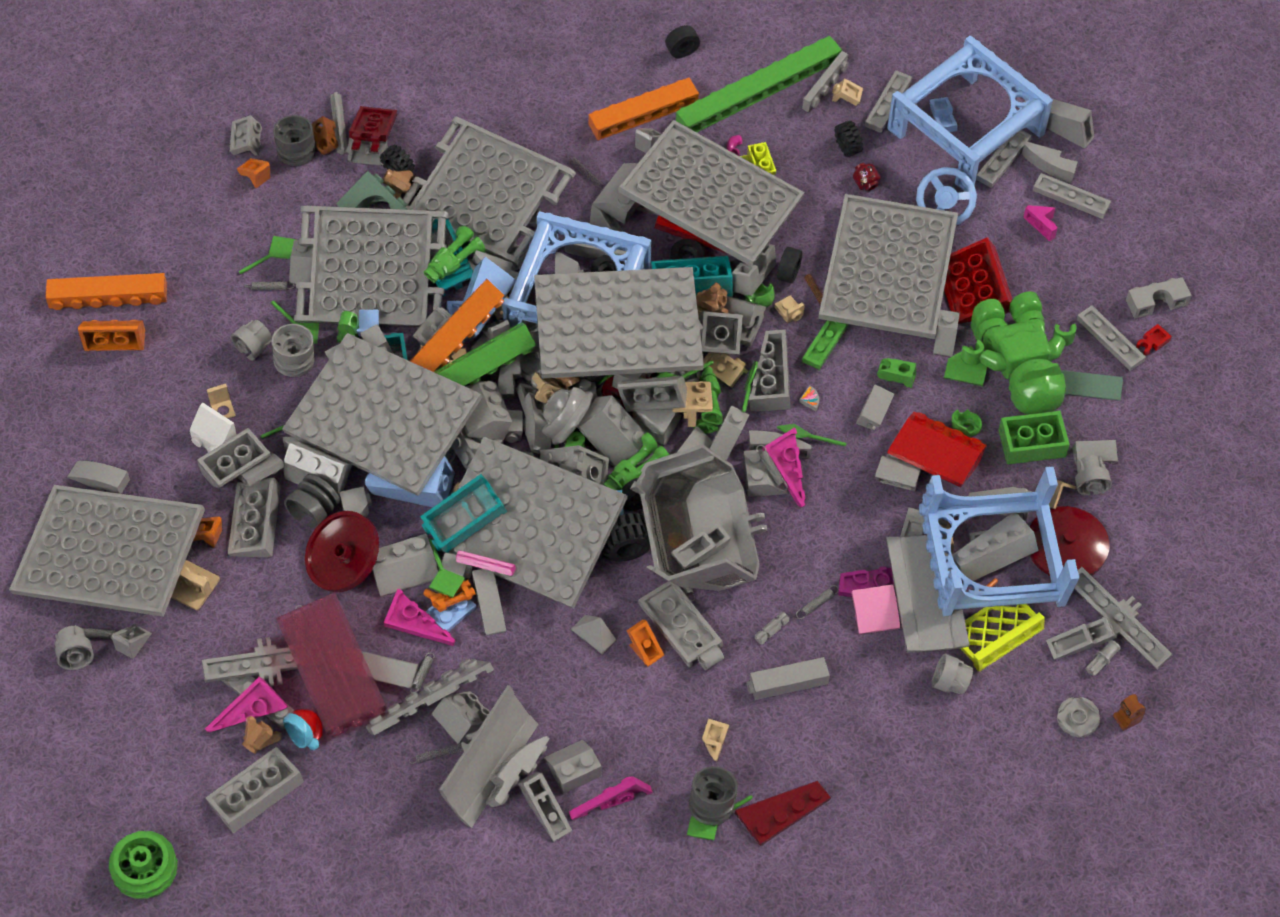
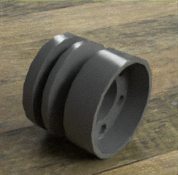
M290 115L280 119L274 125L273 133L276 150L281 162L291 166H299L313 159L316 147L312 124L307 118Z
M307 474L303 481L297 485L298 490H293L285 499L284 504L290 514L299 521L302 520L305 514L312 517L307 526L315 529L327 518L326 513L332 512L333 507L338 505L340 498L326 481L313 474Z
M716 766L703 768L696 773L692 781L688 808L691 815L697 821L706 825H718L730 819L738 791V783L735 776L728 770Z

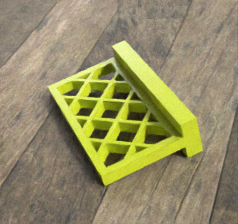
M1019 604L1016 607H985L965 620L966 626L969 625V627H966L969 645L982 646L981 650L974 654L969 647L960 649L974 663V667L980 672L1044 630L1045 617L1040 612L1036 614L1027 604ZM991 610L1001 611L1000 618L988 617V612ZM1003 611L1016 613L1015 619L1003 618ZM1018 613L1028 614L1030 618L1018 620ZM976 620L985 622L984 628L972 627V623ZM987 622L999 623V630L986 629ZM1002 623L1013 624L1014 629L1011 631L1001 630ZM971 633L983 634V640L970 639ZM986 634L998 635V639L994 642L985 641Z

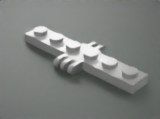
M1081 567L1078 570L1079 580L1074 590L1102 617H1107L1110 620L1116 636L1120 633L1158 670L1172 656V653L1136 619L1139 615L1137 610L1142 604L1137 602L1132 607L1131 604L1136 600L1133 596L1127 601L1123 599L1118 602Z
M270 637L265 638L266 646H263L262 639L259 638L257 639L258 647H254L253 653L202 660L204 680L207 683L258 675L264 680L268 679L269 686H274L273 678L275 677L277 685H282L281 671L331 664L329 642L276 649L275 644L271 645Z

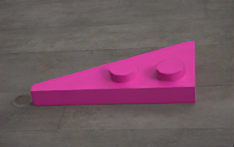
M793 428L764 447L785 480L786 488L796 504L801 508L805 505V492L802 490L801 478L803 476L801 461L799 460V447H797L796 443L797 430Z
M397 589L385 618L384 627L454 646L455 639L451 637V634L437 625L435 620L424 610H421L414 601L409 600L401 589Z
M258 677L205 730L213 732L245 722L249 716L258 718L287 709L289 706L262 677Z
M627 777L615 787L604 789L602 794L569 811L571 819L574 820L588 815L589 811L600 806L601 810L633 800L636 793L643 791L649 795L653 792L650 785L635 777Z

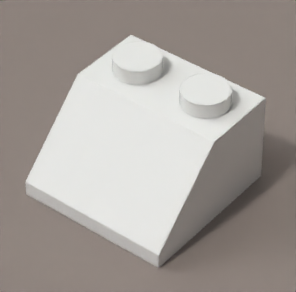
M202 403L190 428L191 440L197 447L203 446L209 453L237 434L234 422L206 404Z

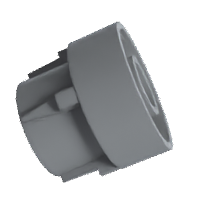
M252 320L232 333L231 340L239 352L247 354L251 351L247 358L253 361L267 349V346L272 342V335L263 323L258 320Z
M1089 455L1082 457L1076 462L1078 474L1075 477V482L1079 494L1084 496L1090 495V491H1093L1094 495L1105 493L1111 488L1110 473L1106 469L1105 464H1103L1101 456Z
M76 625L68 626L55 635V653L58 665L61 668L78 670L92 662L94 658L90 640L85 637L82 628Z
M943 654L935 668L932 687L943 692L951 691L957 694H964L971 682L973 668L964 664L958 658Z

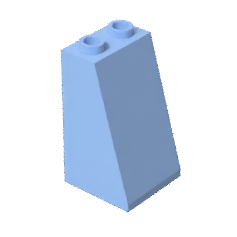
M484 257L474 268L463 303L486 278L505 296L515 284L516 279L487 257ZM493 308L489 314L492 316L496 309ZM487 321L484 324L480 322L475 327L477 331L474 333V335L471 338L466 337L463 340V342H470L471 340H473L479 334V332L487 323Z
M444 456L419 496L371 473L366 476L365 485L373 495L434 507L450 496L455 472Z

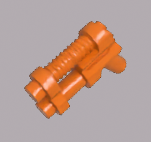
M469 580L463 581L456 594L462 593L453 598L442 593H436L428 588L424 590L423 595L431 599L434 608L439 612H443L449 606L451 607L456 603L472 599V596L476 595L473 587H471Z

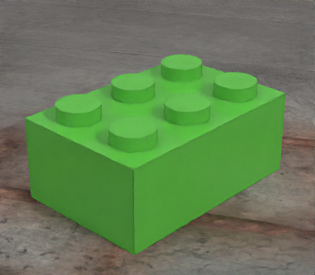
M1061 411L1001 418L998 431L1007 464L1066 457L1070 444Z

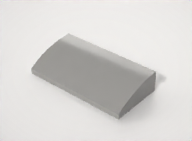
M274 477L262 479L259 483L248 486L247 483L245 485L242 482L237 483L228 547L229 556L272 557L281 485Z
M275 747L207 796L206 800L234 834L304 783V780L299 770Z

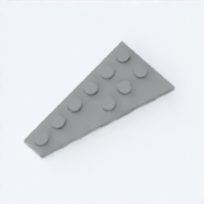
M470 658L465 659L458 664L459 668L454 671L450 669L441 675L442 678L436 682L434 680L428 682L423 686L424 690L419 693L409 694L405 697L406 701L400 705L396 703L387 709L388 712L382 716L380 714L374 716L365 727L370 734L376 735L398 723L400 716L406 717L416 713L418 706L426 704L429 706L460 688L458 684H467L475 681L478 676L477 674L482 671H487V673L493 671V666L490 662L476 659L470 660Z

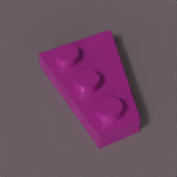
M885 566L879 567L878 570H859L841 573L838 596L852 597V590L892 584L895 591L892 569Z

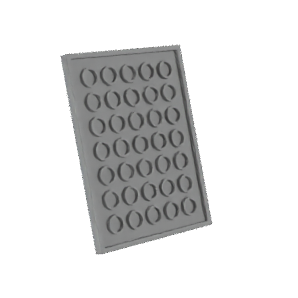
M675 120L670 123L618 189V192L751 267L805 193Z
M845 194L818 319L935 339L958 213Z
M693 267L534 275L542 378L703 370L704 363Z
M347 333L282 429L284 433L419 496L479 404L482 395Z
M483 437L458 489L482 474L488 480L508 512L498 516L451 549L449 553L456 555L461 550L512 563L515 565L513 576L494 572V575L574 609L628 498L627 495L492 439ZM474 495L464 501L469 505L468 508L475 519L485 513ZM462 504L444 515L439 527L448 539L473 520L466 509L462 507Z
M54 485L9 590L12 594L164 617L205 508L203 505Z

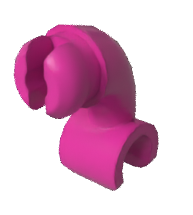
M740 135L730 137L727 142V150L739 156L740 152L735 147L742 144V137Z

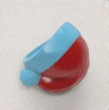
M298 709L284 717L283 725L296 746L299 748L308 746L310 750H316L319 747L323 726L320 717L315 712L309 709Z

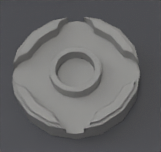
M1072 697L1062 702L1058 709L1057 720L1064 732L1081 738L1089 736L1096 731L1100 723L1098 708L1092 701L1083 697Z

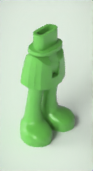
M460 226L456 230L457 238L447 248L442 247L434 255L428 264V268L424 271L425 276L431 282L435 283L438 279L442 280L444 277L458 271L460 263L469 255L474 254L476 250L485 253V246L479 237H475L457 255L453 254L460 246L473 238L474 232L470 228Z
M706 367L702 372L699 382H711L713 411L702 412V419L696 421V426L704 433H713L718 430V425L723 422V416L717 400L721 390L712 367Z
M646 432L641 437L643 444L641 449L629 459L621 460L611 475H608L609 479L603 485L613 490H621L629 481L640 477L641 469L645 463L668 456L669 453L664 447H658L652 435ZM653 453V455L647 461H645L643 464L635 468V466L639 462H641L645 457Z

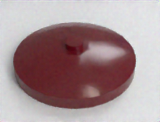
M1059 506L1056 509L1050 508L1063 567L1067 560L1075 559L1077 570L1083 567L1091 576L1097 573L1104 565L1109 553V538L1104 526L1096 517L1085 510L1070 506ZM1036 517L1031 523L1030 528L1034 531L1038 551L1029 556L1041 571L1050 576Z
M341 511L325 518L315 528L306 546L305 567L310 579L320 588L335 593L351 590L363 582L372 571L379 553V537L375 526L368 518L354 511Z

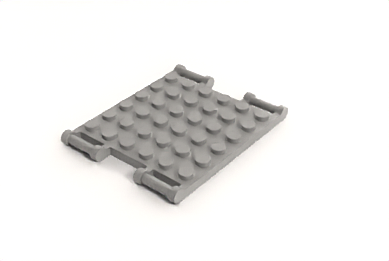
M455 116L451 121L452 125L442 140L437 142L435 149L444 153L427 181L415 176L412 181L414 183L403 200L409 204L419 187L421 190L410 207L407 205L406 208L408 210L412 208L413 210L448 212V219L455 234L460 226L470 228L474 232V236L467 243H470L475 237H479L485 246L486 252L511 262L513 266L517 267L520 263L519 259L535 234L533 230L526 227L543 199L557 205L560 200L559 196L570 179L574 178L576 172L565 165ZM461 128L456 137L454 138V140L452 141V143L450 144V146H448V143L450 142L451 138L453 137L457 129ZM559 174H564L553 193L548 192ZM445 228V232L450 234L448 228ZM520 235H525L513 255L509 254Z
M301 206L302 226L298 245L313 246L311 282H296L297 305L294 322L339 323L341 313L344 311L355 313L359 319V310H379V325L420 327L427 319L428 295H434L433 310L437 306L441 308L444 289L429 287V279L425 276L424 271L430 263L431 251L438 252L442 247L446 248L445 227L448 212ZM313 213L315 214L314 238H309L310 214ZM433 218L438 219L437 243H431ZM305 290H310L309 315H304Z

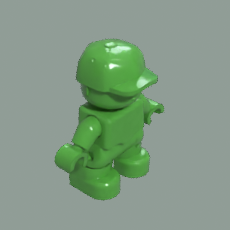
M1024 292L1013 298L1009 311L1015 324L1007 325L1004 321L1005 313L999 300L988 299L980 302L974 308L971 320V328L977 341L975 351L968 349L967 346H962L961 359L963 362L969 365H976L981 362L993 371H1001L1004 378L1009 379L1012 403L1023 414L1053 412L1058 409L1065 397L1066 383L1060 366L1051 361L1059 358L1064 347L1073 343L1077 329L1076 324L1070 326L1069 332L1061 331L1059 329L1060 325L1055 324L1053 337L1048 341L1045 334L1044 317L1041 313L1042 303L1035 292Z

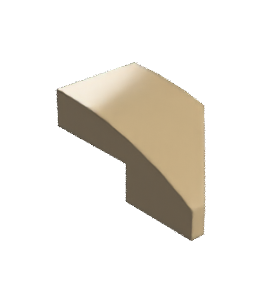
M708 719L702 740L713 760L717 762L729 725Z

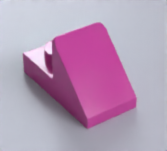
M1028 205L1025 208L1023 218L1047 240L1051 241L1056 237L1058 227L1051 221L1055 208Z

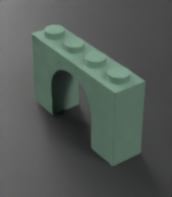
M369 171L336 203L339 207L369 208L375 203L387 202L390 205V209L408 210L406 208L408 204L401 197L396 198L394 196L396 192L389 185L385 187L382 184L384 180L377 173L372 175Z

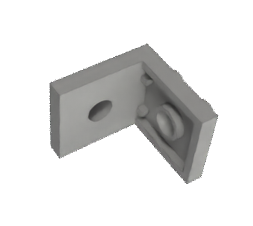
M579 445L541 450L540 460L555 466L559 465L562 469L601 485L607 481L609 458Z

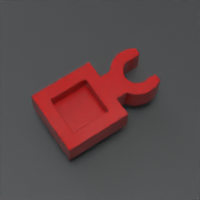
M1157 324L1144 334L1143 339L1137 342L1136 348L1145 347L1143 355L1146 356L1150 353L1152 347L1156 351L1171 340L1172 336Z

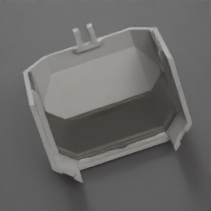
M702 444L645 463L641 469L640 477L637 482L634 481L630 489L641 496L654 566L650 565L646 568L679 587L718 592L756 580L760 564L753 535L766 532L767 525L763 524L752 527L751 523L764 520L765 515L764 513H756L749 516L744 488L732 464ZM719 523L731 537L729 545L707 559L683 569L671 552L701 531H707Z

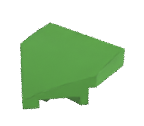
M972 346L968 347V349L975 351ZM961 352L948 359L944 378L983 387L987 367L981 362L976 365L966 364L961 359Z

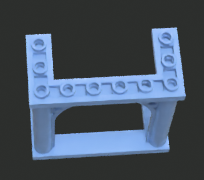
M969 36L965 39L964 47L902 94L899 91L892 94L887 129L899 139H902L906 136L909 121L959 161L958 169L966 173L975 185L979 162L1017 132L1028 128L1039 138L1045 134L1053 100L1033 83L1025 79L1019 72L1011 68L1005 61L997 57L994 52L983 46L980 41ZM978 74L992 78L1003 86L1009 95L1011 109L1004 121L968 148L915 104L954 76L961 75L973 84L977 81ZM1022 97L1027 102H1018L1015 98ZM956 177L955 184L964 192H968L964 182Z
M539 211L537 215V229L509 298H504L502 303L503 320L509 321L510 328L521 322L525 324V321L538 324L536 305L527 303L535 282L534 275H538L545 258L549 254L555 255L560 247L570 244L591 245L608 254L615 263L617 271L650 269L651 239ZM558 234L564 235L565 239L559 241ZM617 249L626 251L623 255L614 254Z
M1054 467L1045 468L1035 492L971 497L953 495L943 490L940 475L931 476L929 484L926 485V493L922 497L923 501L919 504V513L924 518L923 533L927 534L928 538L926 548L927 552L931 553L930 569L935 574L934 588L938 590L937 603L938 608L942 609L943 616H951L953 610L1044 602H1056L1057 607L1066 606L1079 580L1075 559L1067 560L1064 567L1061 561L1049 503L1058 486ZM1036 511L1052 583L988 587L970 580L958 569L951 554V539L955 530L964 521L981 515ZM959 516V520H954V517ZM944 519L951 524V528L945 529L941 527L938 520ZM941 533L946 534L947 538L942 539L943 536ZM968 586H971L974 589H969L968 592H966Z

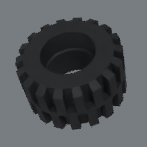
M637 513L618 516L602 549L606 559L615 562L629 561L644 555L650 550L645 516Z

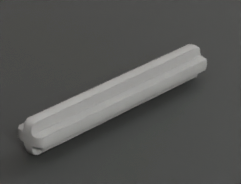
M334 92V94H331L330 99L333 121L336 125L334 129L335 138L339 145L336 150L337 153L344 155L347 153V139L341 94Z

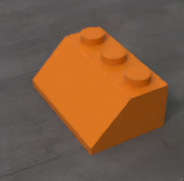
M91 320L83 321L78 326L84 351L144 350L145 327L143 321Z

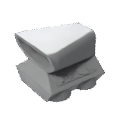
M672 409L633 411L634 421L645 433L651 434L657 444L663 445L667 444L682 416L680 413L672 412Z

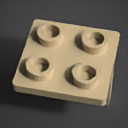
M685 382L687 386L686 408H673L672 412H683L684 419L688 420V427H696L697 412L713 411L711 382Z
M185 560L171 598L198 611L216 587L220 578Z

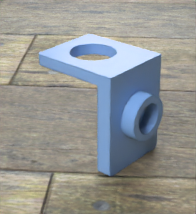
M359 310V329H357V333L361 337V332L376 324L379 326V310Z

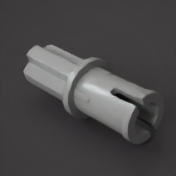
M1110 640L1101 651L1095 654L1096 657L1087 665V673L1096 676L1105 665H1109L1112 657L1121 649L1119 644Z

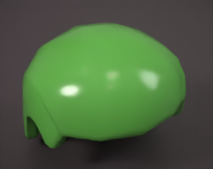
M761 283L752 296L745 295L746 301L765 306L766 308L775 299L774 287L771 283L769 287Z
M957 409L952 414V429L960 430L968 437L976 436L981 431L982 420L977 414L970 412L968 409L962 413Z

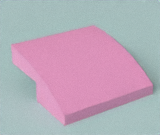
M893 584L852 590L851 594L859 634L900 629Z

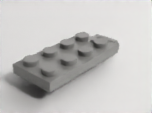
M668 581L638 600V604L689 668L693 666L692 662L698 659L700 665L705 670L724 659V655L720 650L723 647V641L679 586Z

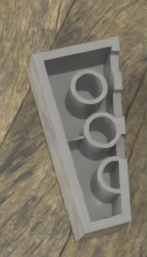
M786 330L766 331L756 376L752 385V392L749 397L750 410L790 409Z
M1012 513L952 554V557L958 569L967 578L974 581L1037 552L1038 547L1034 531L1018 513Z

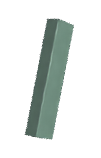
M1061 370L1065 378L1066 395L1121 400L1123 377Z

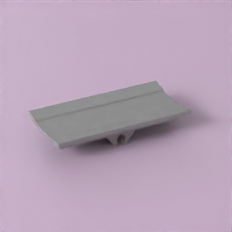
M941 533L942 539H946V534ZM927 535L886 537L906 651L917 653L969 647L963 609L953 610L951 616H943L942 609L938 608L937 598L939 594L938 590L934 588V571L930 569L931 553H928L926 548Z
M507 685L479 730L466 735V738L471 740L469 744L461 743L464 752L439 789L442 797L453 811L470 828L474 826L487 805L485 802L496 785L489 779L510 754L528 742L538 726V723L527 713L509 685Z

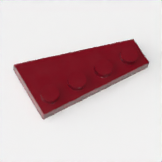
M815 781L737 809L735 814L758 844L762 846L828 802L831 797L821 784Z

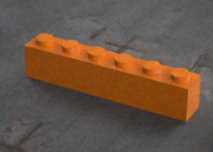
M690 78L678 80L670 85L662 86L659 89L645 92L626 101L593 111L588 114V125L597 140H601L675 113L680 108L686 107L698 100L699 92Z
M165 273L47 279L46 301L48 307L54 310H61L67 307L80 309L86 306L100 308L105 305L119 307L124 304L139 306L143 303L158 305L161 302H167V281Z
M486 278L412 357L410 362L432 372L439 366H445L450 360L448 356L453 351L457 353L464 345L462 341L466 337L471 338L477 331L475 327L480 322L484 324L491 316L489 312L493 308L498 309L504 302L502 298L505 295Z

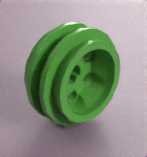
M138 831L125 836L115 845L110 854L109 871L115 886L123 894L134 899H149L160 895L171 886L177 875L178 861L172 844L163 835L153 831ZM157 860H163L161 866L156 865ZM126 861L130 862L129 867L124 868ZM132 875H138V879H132L130 877Z

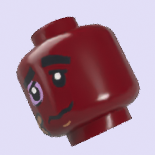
M863 162L855 167L856 171L853 173V179L860 190L868 192L879 186L880 175L873 164H865Z

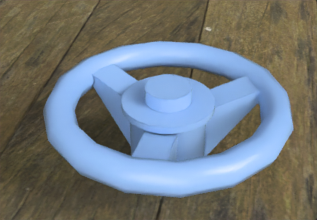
M942 167L932 170L923 177L917 188V206L925 207L924 191L931 181L937 190L935 201L938 205V210L944 211L945 209L952 208L957 203V200L969 199L965 211L957 217L956 226L970 217L976 207L977 193L974 183L966 173L957 168ZM938 176H956L964 182L968 192H956L954 188L944 186L938 179Z

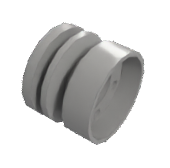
M287 324L274 332L272 336V351L276 370L289 377H299L307 374L315 363L313 335L310 330L299 324Z

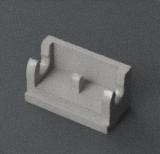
M349 138L347 162L384 165L380 162V155L388 148L387 141H380L378 152H370L372 142L361 141L360 150H352L353 139Z
M726 296L727 303L724 308L728 309V314L743 315L742 324L753 327L754 322L755 325L761 323L763 312L766 309L765 306Z
M437 306L412 337L424 346L452 315L444 308Z
M875 384L867 397L856 424L872 430L880 427L894 393Z
M1116 440L1075 441L1072 447L1075 465L1079 459L1089 455L1101 456L1103 462H1111V464L1118 462Z

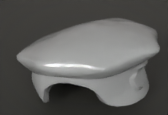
M573 387L571 390L560 389L548 399L543 411V416L548 425L542 429V432L552 439L554 445L564 442L577 428L590 407L593 396L592 392L583 391L576 387Z

